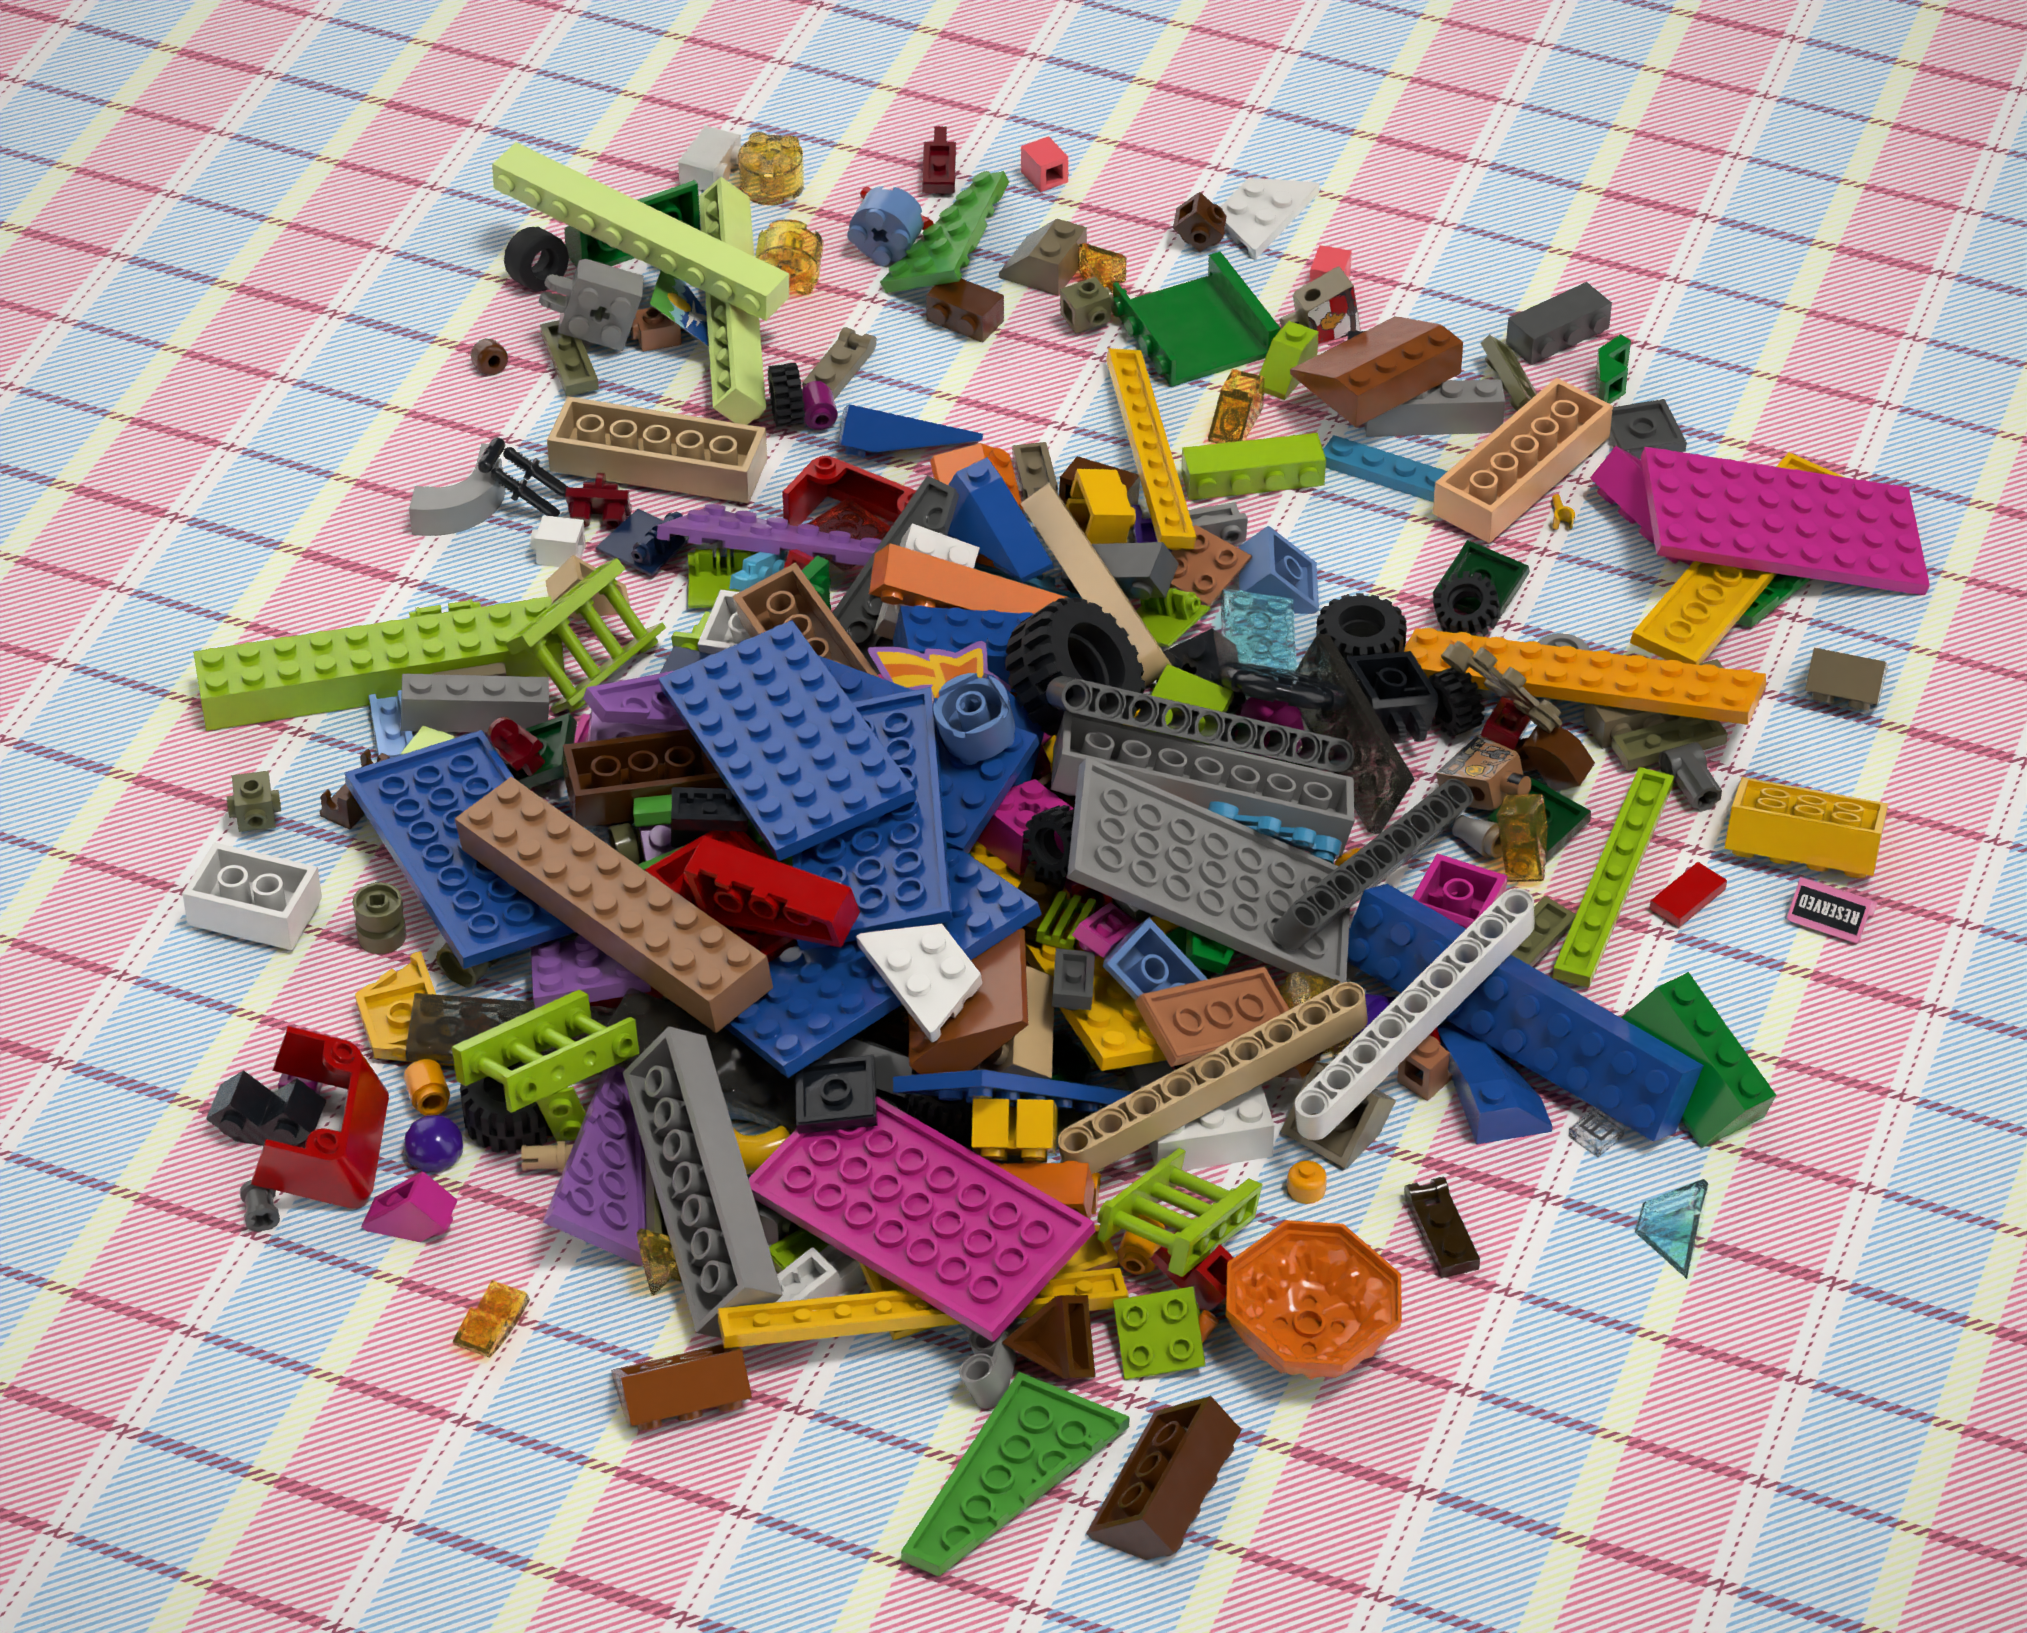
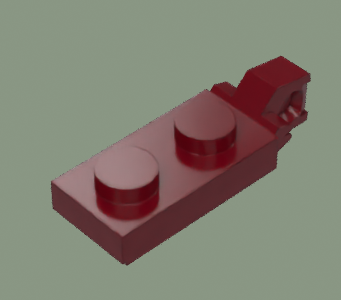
M934 126V142H924L922 193H955L956 142H947V126Z
M1502 696L1486 721L1480 735L1514 750L1530 725L1531 720L1512 704L1513 701Z

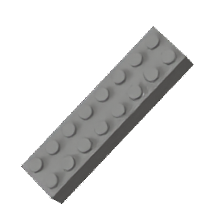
M1067 711L1064 712L1053 746L1051 790L1059 791L1068 796L1076 795L1079 765L1088 757L1208 809L1210 802H1224L1236 806L1239 809L1238 815L1270 816L1281 820V827H1303L1315 831L1316 835L1336 838L1342 842L1339 856H1342L1355 822L1354 783L1352 777L1098 718L1084 717V715Z
M668 1026L623 1072V1076L696 1333L722 1338L718 1324V1308L775 1303L783 1294L707 1038L701 1034Z

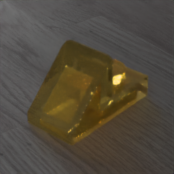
M1087 243L1078 244V271L1083 280L1096 276L1103 287H1108L1111 293H1113V283H1123L1126 281L1127 259L1124 255Z
M640 1228L636 1232L650 1293L654 1296L671 1279L682 1281L669 1236Z

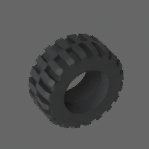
M1064 597L1059 598L1055 602L1053 601L1016 626L1008 640L1006 648L1008 656L1005 660L1006 670L1010 672L1008 678L1010 687L1015 689L1017 694L1016 700L1020 707L1024 706L1028 712L1027 717L1033 723H1038L1041 726V731L1049 736L1055 735L1057 737L1065 712L1052 707L1046 697L1047 687L1054 678L1066 676L1142 694L1145 690V681L1141 678L1144 673L1143 665L1138 662L1137 655L1139 653L1135 644L1131 645L1127 638L1129 634L1124 627L1120 628L1116 624L1117 619L1110 613H1104L1101 606L1096 603H1087L1085 599ZM1071 686L1067 689L1065 693V699L1067 703H1069L1073 697V689ZM1105 694L1099 700L1100 710L1106 705L1107 698ZM1138 701L1132 708L1133 717L1140 708Z

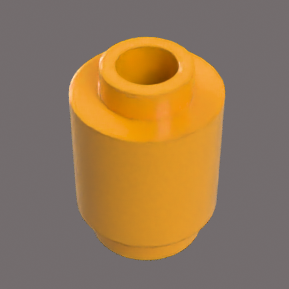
M422 1059L409 1065L404 1072V1082L413 1107L425 1116L442 1113L448 1106L450 1091L440 1064L431 1059Z
M1142 1214L1137 1217L1165 1230L1164 1224ZM1125 1231L1117 1251L1118 1262L1131 1274L1150 1273L1153 1271L1155 1264L1149 1258L1161 1246Z

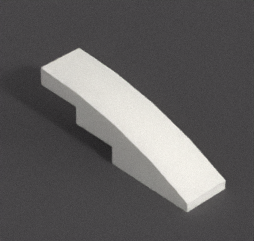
M832 1245L827 1246L820 1253L812 1247L777 1274L783 1296L776 1302L838 1296L866 1278L857 1260Z

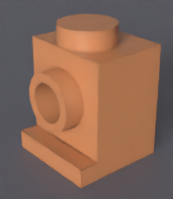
M653 306L637 310L630 333L633 340L638 339L642 352L682 345L681 328L678 324Z
M1428 1035L1398 1065L1397 1082L1428 1101L1452 1080V1074L1448 1072L1450 1052L1445 1050L1435 1037ZM1420 1070L1424 1071L1423 1080L1416 1076Z

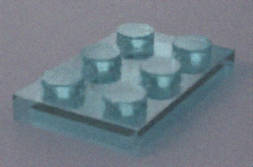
M1223 589L1220 599L1222 635L1236 644L1239 663L1275 667L1277 672L1290 674V671L1297 673L1293 599L1242 590Z

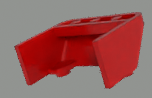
M820 456L813 459L782 491L783 519L788 520V525L798 527L828 496L895 523L917 490L834 457Z
M287 1026L272 1071L347 1089L348 1095L341 1132L325 1128L312 1131L306 1140L305 1148L266 1139L253 1173L251 1184L350 1209L361 1208L369 1202L374 1189L389 1100L388 1090L359 1048L353 1043Z

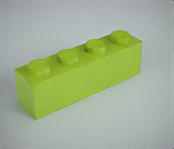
M1318 433L1182 447L1181 474L1189 501L1325 486L1326 458Z

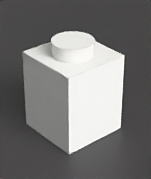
M543 515L538 529L532 530L530 540L531 549L536 551L537 565L561 567L572 555L582 559L586 547L584 520Z

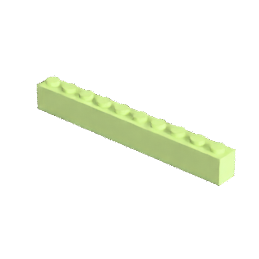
M515 142L492 164L493 188L500 193L537 209L558 221L580 230L584 234H588L611 247H615L749 314L767 321L789 299V273L526 146Z
M720 177L699 196L701 231L754 256L750 197ZM705 292L713 409L734 423L748 425L751 421L760 418L766 410L759 317Z

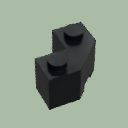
M243 1070L220 1084L206 1120L236 1142L264 1146L265 1140L268 1139L296 1146L305 1141L309 1134L316 1129L327 1100L298 1078L272 1092Z

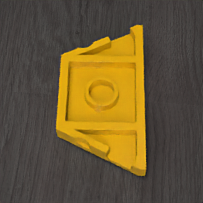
M421 951L410 955L411 963L396 972L391 968L381 975L378 981L368 984L355 993L356 1005L374 1058L409 1062L431 1059L440 1065L454 1066L452 1053L454 1043Z

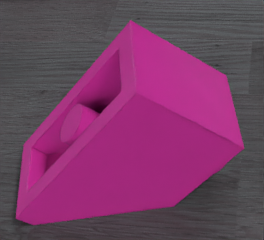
M422 1171L376 1196L361 1227L368 1232L422 1242L435 1234L437 1236L442 1235L453 1222L451 1214L458 1200Z

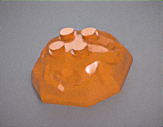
M1285 1220L1227 1263L1226 1317L1244 1344L1257 1353L1258 1359L1266 1361L1278 1372L1289 1375L1304 1374L1310 1380L1317 1377L1337 1378L1353 1369L1362 1360L1371 1358L1388 1336L1401 1327V1273L1344 1224Z

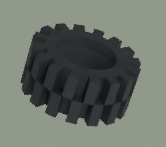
M788 363L768 366L770 402L776 427L804 424L803 391L801 389L802 384L797 364Z
M1463 571V578L1459 579L1457 573L1452 574L1451 583L1444 579L1441 582L1442 589L1437 587L1435 591L1436 598H1433L1435 613L1441 629L1451 633L1466 632L1477 636L1476 633L1481 632L1483 637L1489 634L1487 626L1494 629L1497 625L1496 619L1500 618V603L1495 586L1491 585L1490 579L1485 577L1482 580L1481 573L1475 572L1473 578H1471L1469 571ZM1474 597L1481 602L1479 609L1472 614L1460 615L1454 611V605L1460 599Z
M1450 667L1429 676L1428 679L1438 695V706L1434 721L1437 725L1441 724L1440 729L1443 733L1447 732V735L1450 737L1456 736L1482 725L1485 717L1482 712L1485 711V708L1480 703V700L1483 698L1481 693H1477L1478 685L1476 682L1472 683V675L1469 672L1462 674Z
M1059 805L1035 814L1025 825L1028 830L1023 831V838L1029 839V842L1023 844L1024 850H1030L1032 854L1027 856L1029 862H1037L1034 869L1037 872L1044 870L1043 876L1046 878L1060 879L1068 874L1074 809L1070 810L1068 805L1061 807ZM1054 831L1058 833L1063 842L1064 853L1060 851L1055 842Z
M909 1095L906 1113L927 1126L943 1133L948 1138L951 1137V1133H954L956 1138L963 1137V1132L969 1134L972 1131L973 1104L966 1103L965 1098L963 1100H940L939 1096Z

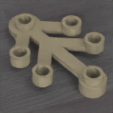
M1457 641L1454 645L1450 644L1442 653L1441 658L1456 671L1464 674L1470 667L1486 678L1484 685L1491 692L1498 696L1502 695L1514 699L1512 704L1519 711L1527 715L1542 730L1551 733L1555 727L1559 728L1563 722L1559 718L1561 711L1545 699L1540 703L1523 687L1527 681L1526 678L1514 668L1509 667L1502 675L1493 667L1498 660L1486 649L1480 647L1474 655V652L1467 645Z

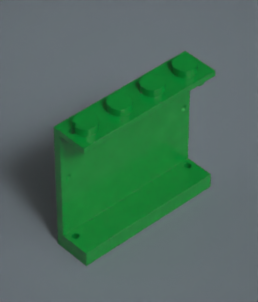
M1221 251L1209 255L1208 276L1130 299L1125 288L1122 289L1118 282L1113 283L1114 306L1111 307L1113 315L1120 318L1125 325L1128 335L1135 338L1143 355L1150 358L1158 375L1163 376L1171 387L1266 358L1273 338L1281 330L1277 322Z

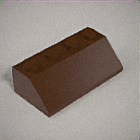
M1212 1396L1154 1411L1086 1534L1092 1540L1143 1560L1162 1556L1168 1557L1176 1553L1183 1545V1537L1191 1522L1199 1515L1201 1511L1200 1505L1206 1494L1216 1484L1218 1480L1217 1474L1223 1463L1233 1453L1234 1443L1242 1429Z

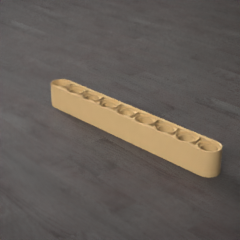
M1047 483L1020 504L1082 599L1087 600V603H1096L1101 606L1102 611L1114 616L1117 619L1116 624L1120 628L1124 627L1129 634L1127 638L1131 645L1135 644L1139 653L1137 655L1138 662L1143 665L1144 673L1141 678L1145 681L1146 688L1160 678L1167 664L1171 666L1172 664L1050 483Z
M1353 982L1337 984L1216 1048L1215 1051L1195 1059L1061 1131L1058 1136L1061 1162L1077 1161L1088 1163L1091 1174L1355 1035L1363 1030L1368 1023L1366 998L1363 988Z

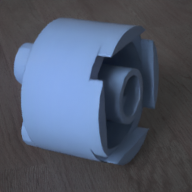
M878 186L866 194L851 218L847 237L851 243L855 244L863 254L871 258L877 265L887 266L890 262L899 261L907 255L906 250H910L923 229L924 221L922 222L921 206L912 195L900 188L894 187L893 190L883 189L884 186Z
M967 673L954 677L941 687L936 704L934 702L933 711L942 744L950 754L959 758L962 763L972 765L980 760H985L999 754L1013 744L1015 740V721L1007 691L999 680L989 676V679L978 677L977 673Z

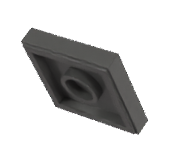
M1665 399L1613 407L1609 437L1613 448L1618 446L1641 459L1640 456L1644 447L1677 452L1686 451L1687 442Z

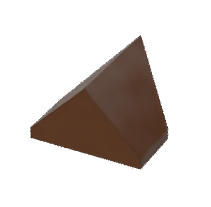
M1088 1295L1055 1296L1002 1342L1063 1379L1096 1377Z

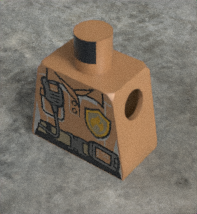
M1480 735L1474 737L1436 772L1439 786L1451 778L1464 782L1473 794V802L1469 806L1472 808L1495 810L1511 795L1524 798L1531 789V779L1523 775L1518 753Z

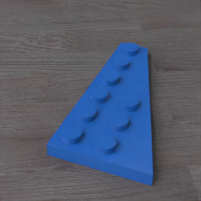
M989 1070L893 1077V1093L939 1096L940 1100H963L965 1098L968 1104H973V1098L1009 1099V1107H1016L1017 1099L1054 1100L1058 1109L1065 1110L1073 1109L1074 1107L1075 1112L1095 1113L1133 1093L1132 1091Z

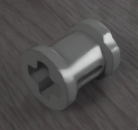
M251 1180L244 1183L240 1188V1198L246 1204L247 1210L244 1214L246 1227L256 1232L271 1230L280 1222L279 1211L274 1206L273 1200L276 1190L252 1185Z

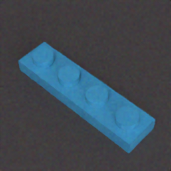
M1335 435L1331 437L1323 449L1326 458V468L1431 502H1434L1435 482L1448 472Z

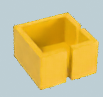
M1077 469L1070 491L1071 498H1068L1066 507L1090 543H1127L1129 530L1135 525L1136 513L1134 507L1130 506L1127 498V488L1125 484H1122L1117 470Z
M973 1098L972 1148L976 1154L981 1155V1157L988 1161L1007 1162V1155H1021L1023 1162L1037 1161L1039 1163H1046L1047 1156L1057 1155L1058 1108L1054 1100L1017 1099V1107H1009V1099Z

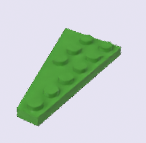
M984 171L972 179L973 183L956 196V201L949 208L939 214L940 218L935 224L926 228L922 233L921 239L913 244L910 250H906L907 255L890 266L889 273L880 281L885 293L960 281L962 277L960 268L967 267L970 261L967 254L976 249L987 227L985 218L993 216L995 210L992 205L1001 200L1009 184L1004 171L995 173Z
M1018 1372L902 1548L901 1561L938 1577L1129 1428L1130 1417Z

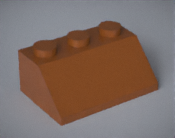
M723 1344L611 1370L626 1423L630 1426L637 1425L638 1431L658 1428L663 1425L662 1419L678 1416L679 1421L700 1418L703 1416L702 1410L718 1406L719 1412L735 1410L743 1407L742 1400L752 1398L743 1351L739 1347L724 1348Z

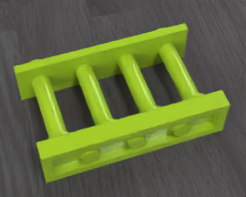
M618 558L598 566L504 643L512 655L523 650H527L529 654L533 653L559 689L563 698L550 708L554 714L568 709L571 713L582 707L586 703L583 698L587 687L599 685L638 651L644 653L659 642L656 636L666 629L663 622L646 629L616 587L618 582L615 578L626 569ZM598 592L600 595L604 594L634 636V639L623 648L592 606L594 601L591 597ZM574 611L576 614L580 613L611 656L599 668L568 625L571 622L568 616ZM550 631L552 634H558L587 676L576 687L573 686L545 646L547 641L544 636Z
M577 990L452 1046L456 1081L467 1086L487 1076L495 1079L504 1085L507 1110L512 1113L638 1055L639 1046L634 1018L629 1017L606 1027L591 1019L589 995L581 990ZM582 1033L589 1035L578 1041L571 1039ZM551 1047L557 1049L556 1051L545 1056L539 1054L540 1052L547 1050ZM520 1061L526 1064L512 1071L507 1068Z
M1178 1148L1168 1157L1162 1158L1155 1167L1113 1199L1103 1203L1097 1217V1221L1100 1223L1097 1240L1105 1242L1121 1229L1167 1248L1168 1253L1171 1255L1168 1271L1183 1277L1208 1257L1219 1244H1224L1255 1218L1263 1184L1248 1178L1237 1188H1232L1229 1191L1183 1171L1182 1167L1186 1151ZM1180 1186L1210 1199L1214 1203L1210 1205L1174 1188ZM1161 1200L1198 1217L1191 1219L1156 1202ZM1142 1214L1174 1228L1178 1232L1173 1234L1137 1217Z

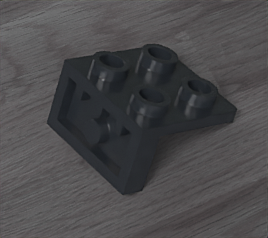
M672 787L671 847L680 848L710 831L748 832V816L729 789Z

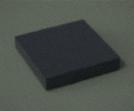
M874 1055L818 1060L795 1073L796 1126L798 1134L878 1126L876 1062Z

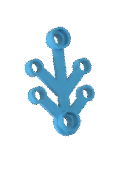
M1216 801L1209 803L1208 810L1252 828L1263 835L1308 851L1312 855L1334 864L1335 859L1339 858L1342 842L1336 838L1316 835L1315 831L1308 828L1281 827L1282 821L1270 816L1238 815L1239 809L1228 803Z

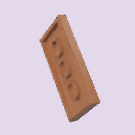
M1265 967L1141 994L1134 1002L1170 1067L1190 1063L1290 1010Z

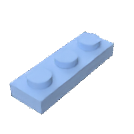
M399 690L398 696L377 699L376 694L369 695L378 756L381 753L390 756V758L401 755V752L413 738L412 731H401L402 690Z

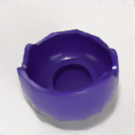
M426 1115L414 1121L404 1138V1152L408 1163L423 1172L437 1173L453 1166L458 1157L463 1154V1138L458 1126L451 1119L442 1115Z

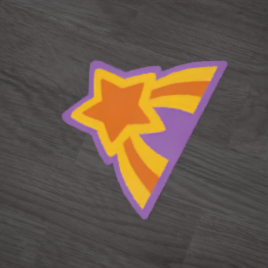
M983 641L975 642L956 653L941 649H925L923 654L901 647H869L867 650L885 680L912 690L931 687L934 698L937 699L939 697V690L946 682L967 673H977V676L982 678L983 673L991 674L1011 692L1010 685L988 671L986 643Z

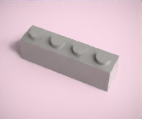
M1502 380L1445 381L1364 423L1366 437L1493 433L1503 424L1505 398Z
M402 674L401 731H419L422 726H426L443 732H476L479 730L488 732L492 722L501 717H509L524 729L548 721L549 677Z

